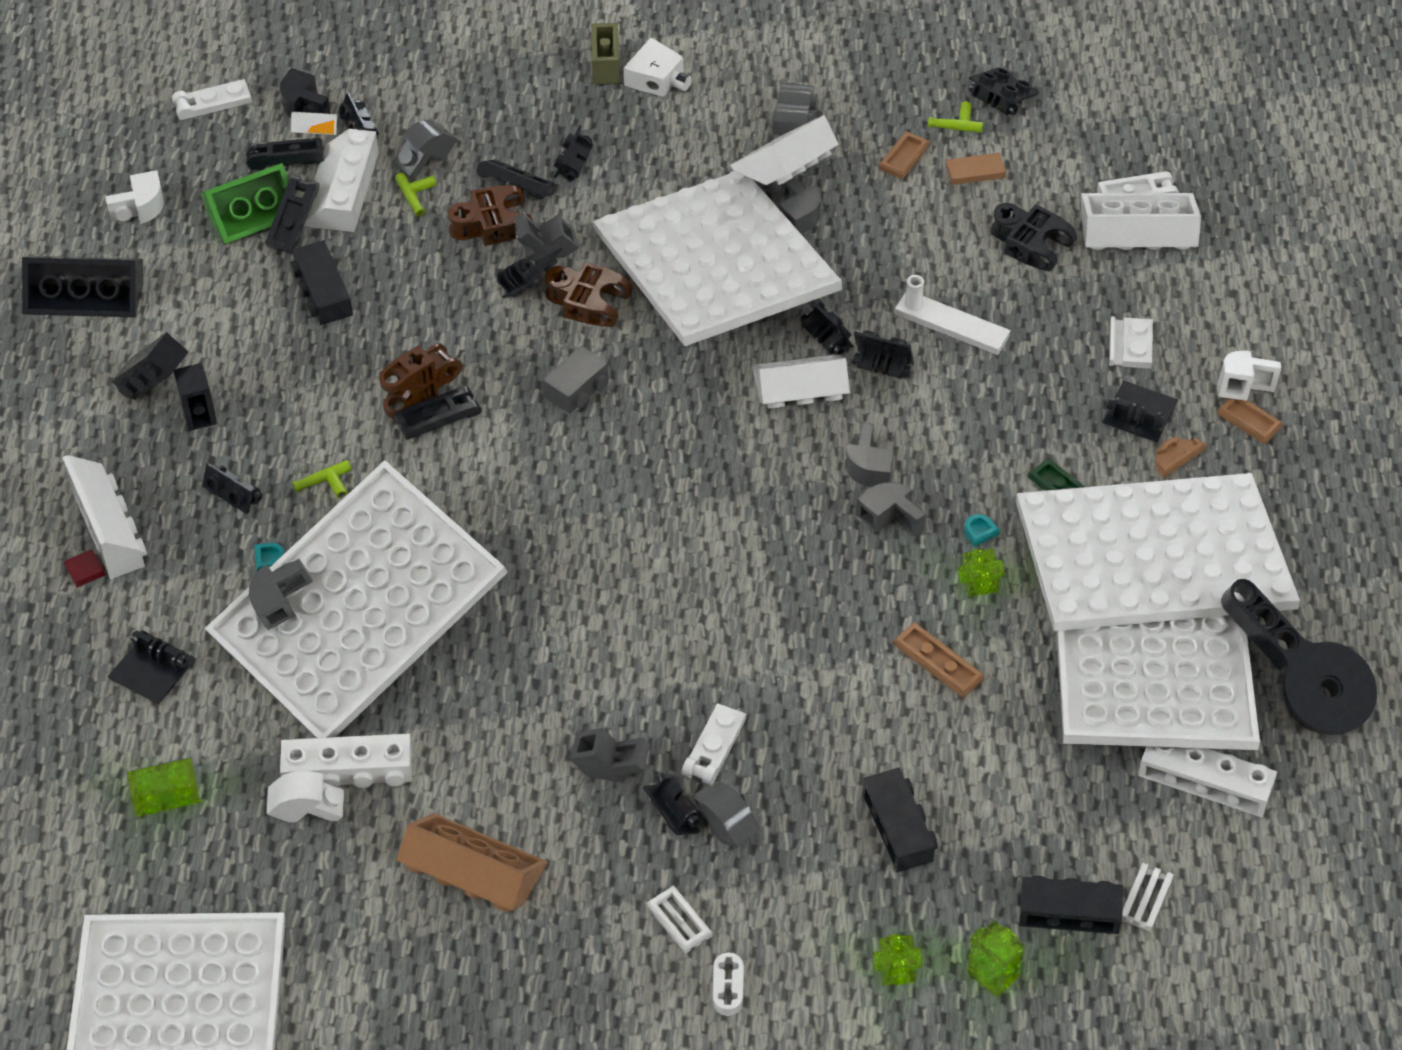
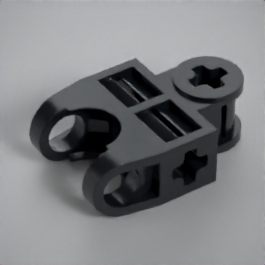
M1001 203L994 209L993 217L995 222L991 227L992 234L1006 242L1004 254L1026 265L1049 272L1056 266L1058 260L1055 253L1049 249V246L1044 241L1050 238L1069 248L1077 240V233L1071 224L1037 204L1029 212L1012 203ZM1059 231L1066 233L1069 238L1065 237ZM1041 257L1046 258L1049 261V263L1043 261Z

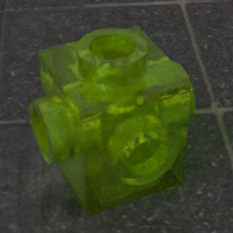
M993 548L975 549L963 553L962 566H958V577L960 583L965 584L968 597L999 591L1000 578L1004 577V567L1002 560L996 559Z
M891 934L884 938H879L878 951H873L872 957L874 971L880 972L882 986L915 983L917 968H922V954L920 947H914L913 935Z

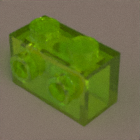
M191 757L127 771L131 799L137 817L201 803Z
M994 920L986 928L980 927L972 935L967 973L998 998L1020 977L1025 945L1018 940L1016 934L1010 928L1002 927Z

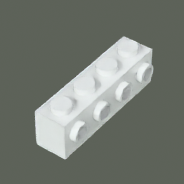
M410 734L281 740L280 775L283 776L295 771H313L324 774L323 782L335 787L354 785L359 788H366L375 783L400 786L404 782H412Z
M1147 746L1141 760L1138 776L1263 818L1275 783L1277 771L1271 770L1264 765L1253 764L1238 759L1234 755L1223 754L1208 748Z

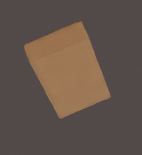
M906 131L880 162L879 170L903 179L927 150L930 141Z
M1000 153L946 160V168L952 185L1006 178V170Z
M1229 398L1217 411L1219 416L1263 444H1266L1283 427V422L1248 400Z

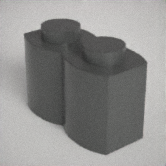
M781 82L774 115V134L783 135L814 120V114L811 113V110H816L818 103V94H813L814 85Z

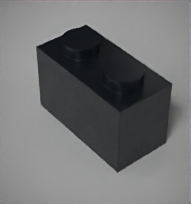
M202 363L175 369L173 373L188 431L216 425L217 420L210 388Z

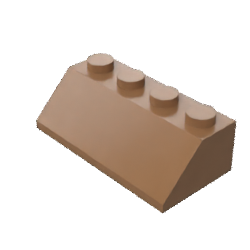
M436 813L407 824L396 861L406 864V868L411 872L429 874L435 877L437 883L445 886L454 885L464 890L465 895L491 901L495 908L502 911H513L524 904L548 864L546 860Z

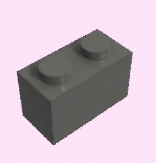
M583 346L579 347L543 379L544 397L569 414L577 407H584L589 397L596 390L601 391L606 387L609 381L608 363Z

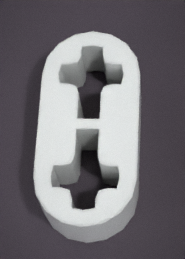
M728 952L719 955L713 965V1006L718 1013L725 1016L738 1013L743 1005L744 965L742 959L735 953ZM725 964H732V979H725ZM725 989H731V997L733 999L731 1005L724 1004Z

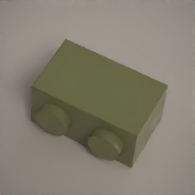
M591 23L593 84H619L618 23Z

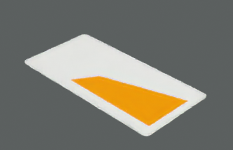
M291 113V132L336 135V114Z

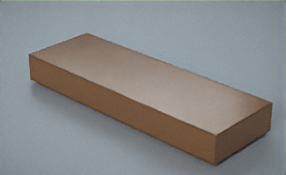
M915 622L893 640L894 646L962 698L967 696L984 680V674Z

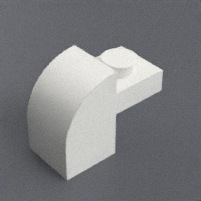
M157 170L130 175L133 191L105 196L111 221H126L131 217L138 216L140 224L152 220L161 212L164 199Z
M1251 351L1229 353L1224 359L1218 379V397L1247 401L1250 389L1274 392L1281 371V362L1252 358Z
M313 771L290 772L279 777L268 786L266 814L287 822H297L307 813L329 821H339L343 817L344 790L324 783V774Z

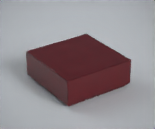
M92 549L64 561L65 567L77 588L105 576L104 570Z

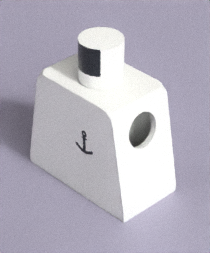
M651 37L623 68L624 86L662 97L672 87L687 91L692 81L691 76L684 74L683 57Z

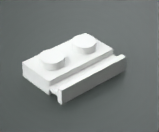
M1111 317L1109 366L1120 365L1122 367L1151 369L1153 319L1124 317V320H1115V317Z

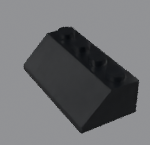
M61 256L22 257V314L136 317L143 285V259Z

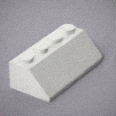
M825 115L781 135L730 166L732 170L765 185L777 181L778 185L794 178L793 176L802 173L807 168L819 163L820 160L832 155L830 149L839 144Z
M348 129L325 145L323 151L324 161H320L314 179L315 182L320 183L319 191L312 203L304 227L355 232L379 154L376 131Z
M1081 193L1082 236L1085 247H1090L1094 250H1103L1106 247H1118L1122 250H1131L1134 247H1146L1151 250H1158L1162 247H1174L1179 250L1198 247L1201 215L1193 193Z
M69 455L62 457L72 493L109 578L113 579L145 567L143 556L147 555L146 548L141 538L135 539L134 537L137 529L132 516L126 518L124 514L128 510L122 494L116 496L114 492L118 490L113 474L107 475L101 463Z

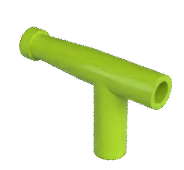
M965 101L961 103L959 120L929 117L928 127L982 133L983 122L970 121L972 105L970 102Z
M404 173L397 174L395 180L406 200L413 208L416 217L426 214L416 192L436 186L434 176L432 175L409 183Z
M348 460L342 461L299 481L295 480L292 482V486L297 493L301 489L328 481L337 498H340L339 495L341 493H344L346 496L348 492L339 475L351 471V466Z

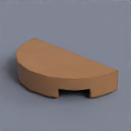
M1174 437L1165 441L1158 448L1155 459L1157 471L1165 478L1206 450L1207 444L1196 438H1193L1192 441Z

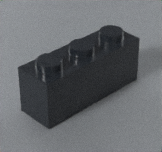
M325 240L292 249L294 261L290 262L291 271L294 278L300 277L301 279L298 285L302 297H308L310 300L307 301L310 316L312 318L317 316L320 325L353 316L350 296Z
M166 332L132 356L112 380V383L117 386L118 391L123 396L136 400L168 378L189 351Z
M900 767L863 778L862 795L896 872L934 862V853L938 849L936 836L932 830L928 831L925 825L926 816L921 804L916 805L913 798L914 789L909 778H904Z
M1038 875L1022 877L1019 926L1119 935L1122 923L1123 885L1113 884L1109 881H1099L1097 883L1083 882L1074 878L1064 880L1047 879Z

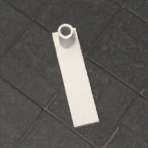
M919 275L908 277L906 292L895 307V315L996 355L1000 353L1010 337L1011 330L924 297V279Z

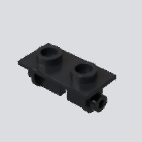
M347 92L344 102L339 107L340 118L345 121L348 129L376 131L378 139L379 132L373 121H369L371 117L365 103L359 99L353 100L350 93Z
M579 125L574 135L569 133L562 145L566 151L565 153L560 151L553 165L557 168L554 178L559 173L564 175L568 181H574L575 178L579 177L585 163L584 161L593 147L592 139L589 136L579 134L582 126Z
M206 463L202 487L206 488L210 493H214L231 506L238 508L246 514L249 513L252 502L258 504L262 500L263 494L260 493L258 487H253L245 481L240 483V478L229 472L224 466L218 467Z
M666 771L662 772L657 777L658 783L656 785H646L643 787L650 797L652 804L659 810L666 820L668 827L676 835L697 834L700 832L697 826L701 823V813L688 796H682L678 800L684 790L673 774H668Z

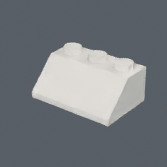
M838 354L752 365L760 403L767 404L768 408L784 407L785 401L796 400L797 405L814 403L813 398L824 396L825 401L843 399L842 394L850 393L846 358Z

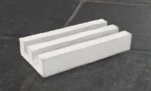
M1142 863L1122 910V921L1151 932L1174 874L1167 872V875L1162 874L1161 869L1155 867L1152 870L1148 868V864ZM1145 875L1151 877L1135 917H1131L1129 913ZM1157 880L1163 881L1148 921H1141Z
M674 886L647 902L648 909L685 954L691 951V948L694 946L697 947L702 944V941L705 939L708 940L712 937V931ZM672 897L700 933L696 935L681 915L668 902V898ZM660 903L688 936L689 940L682 936L658 906Z

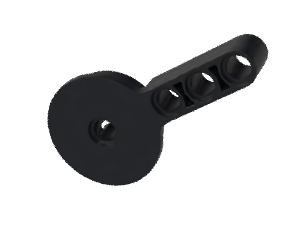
M1238 579L1223 593L1221 604L1224 610L1279 670L1286 667L1283 677V697L1288 711L1300 725L1317 733L1341 735L1357 729L1368 720L1376 705L1377 685L1372 670L1358 653L1345 645L1335 642L1313 643L1307 641L1250 580ZM1234 592L1241 594L1244 602L1239 601L1235 597ZM1256 616L1263 618L1266 626L1261 625L1257 621ZM1277 639L1284 641L1287 649H1283L1278 644ZM1321 686L1328 689L1331 697L1323 694Z

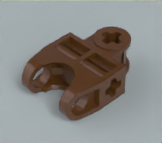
M501 185L470 191L469 202L456 203L448 209V219L451 222L449 234L457 240L481 237L484 246L517 238L515 235L517 229L515 228L514 218L521 213L519 211H510L507 208L523 204L525 197L522 189L515 185ZM510 195H518L515 199L505 200ZM524 213L531 220H533L531 215ZM463 226L466 227V235H464V227H463Z
M587 262L583 263L580 271H575L565 266H554L545 274V282L548 285L545 292L546 298L552 303L563 306L564 318L589 325L613 327L618 320V312L612 306L607 305L608 302L601 298L603 293L628 299L633 291L631 282L623 275ZM614 284L622 286L625 290L614 286ZM601 314L607 315L611 319L605 318Z
M441 343L430 346L426 351L418 345L395 359L381 371L379 376L381 388L386 392H390L383 401L385 414L395 419L394 412L439 396L438 388L452 382L462 370L461 361L457 358H452L447 353V348ZM390 376H397L398 381L395 383H387L385 380ZM397 401L405 404L399 410L389 408L390 405Z

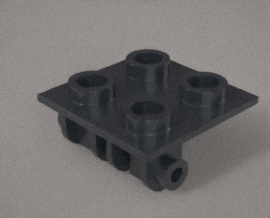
M998 67L969 77V80L973 81L969 87L972 96L986 104L991 102V107L995 108L997 106V110L1005 115L1010 114L1014 116L1019 108L1016 105L1017 102L1036 96L1039 93L1032 88L1029 82L1015 79L1004 68Z
M559 248L534 263L528 259H521L499 271L497 283L506 291L502 298L512 294L516 297L526 288L529 290L541 280L538 275L543 270L547 272L558 262L555 257L563 249Z
M819 298L808 302L813 310L801 316V326L814 339L818 337L817 342L830 354L834 353L835 355L842 354L845 350L844 346L847 344L851 348L854 347L849 340L852 336L851 333L843 326L844 323L834 312L831 311L829 313Z
M867 330L863 331V333L854 331L856 345L860 354H854L852 364L857 365L859 369L872 371L874 365V372L877 373L882 358H885L882 369L883 375L886 374L891 361L888 376L899 379L903 377L909 378L911 366H907V364L914 365L911 345H908L907 341L892 337L891 340L880 338L877 333Z
M1123 380L1115 398H1110L1108 402V411L1102 423L1158 443L1178 403V399Z
M135 630L130 638L134 646L108 675V678L159 704L195 662L196 658L144 630Z

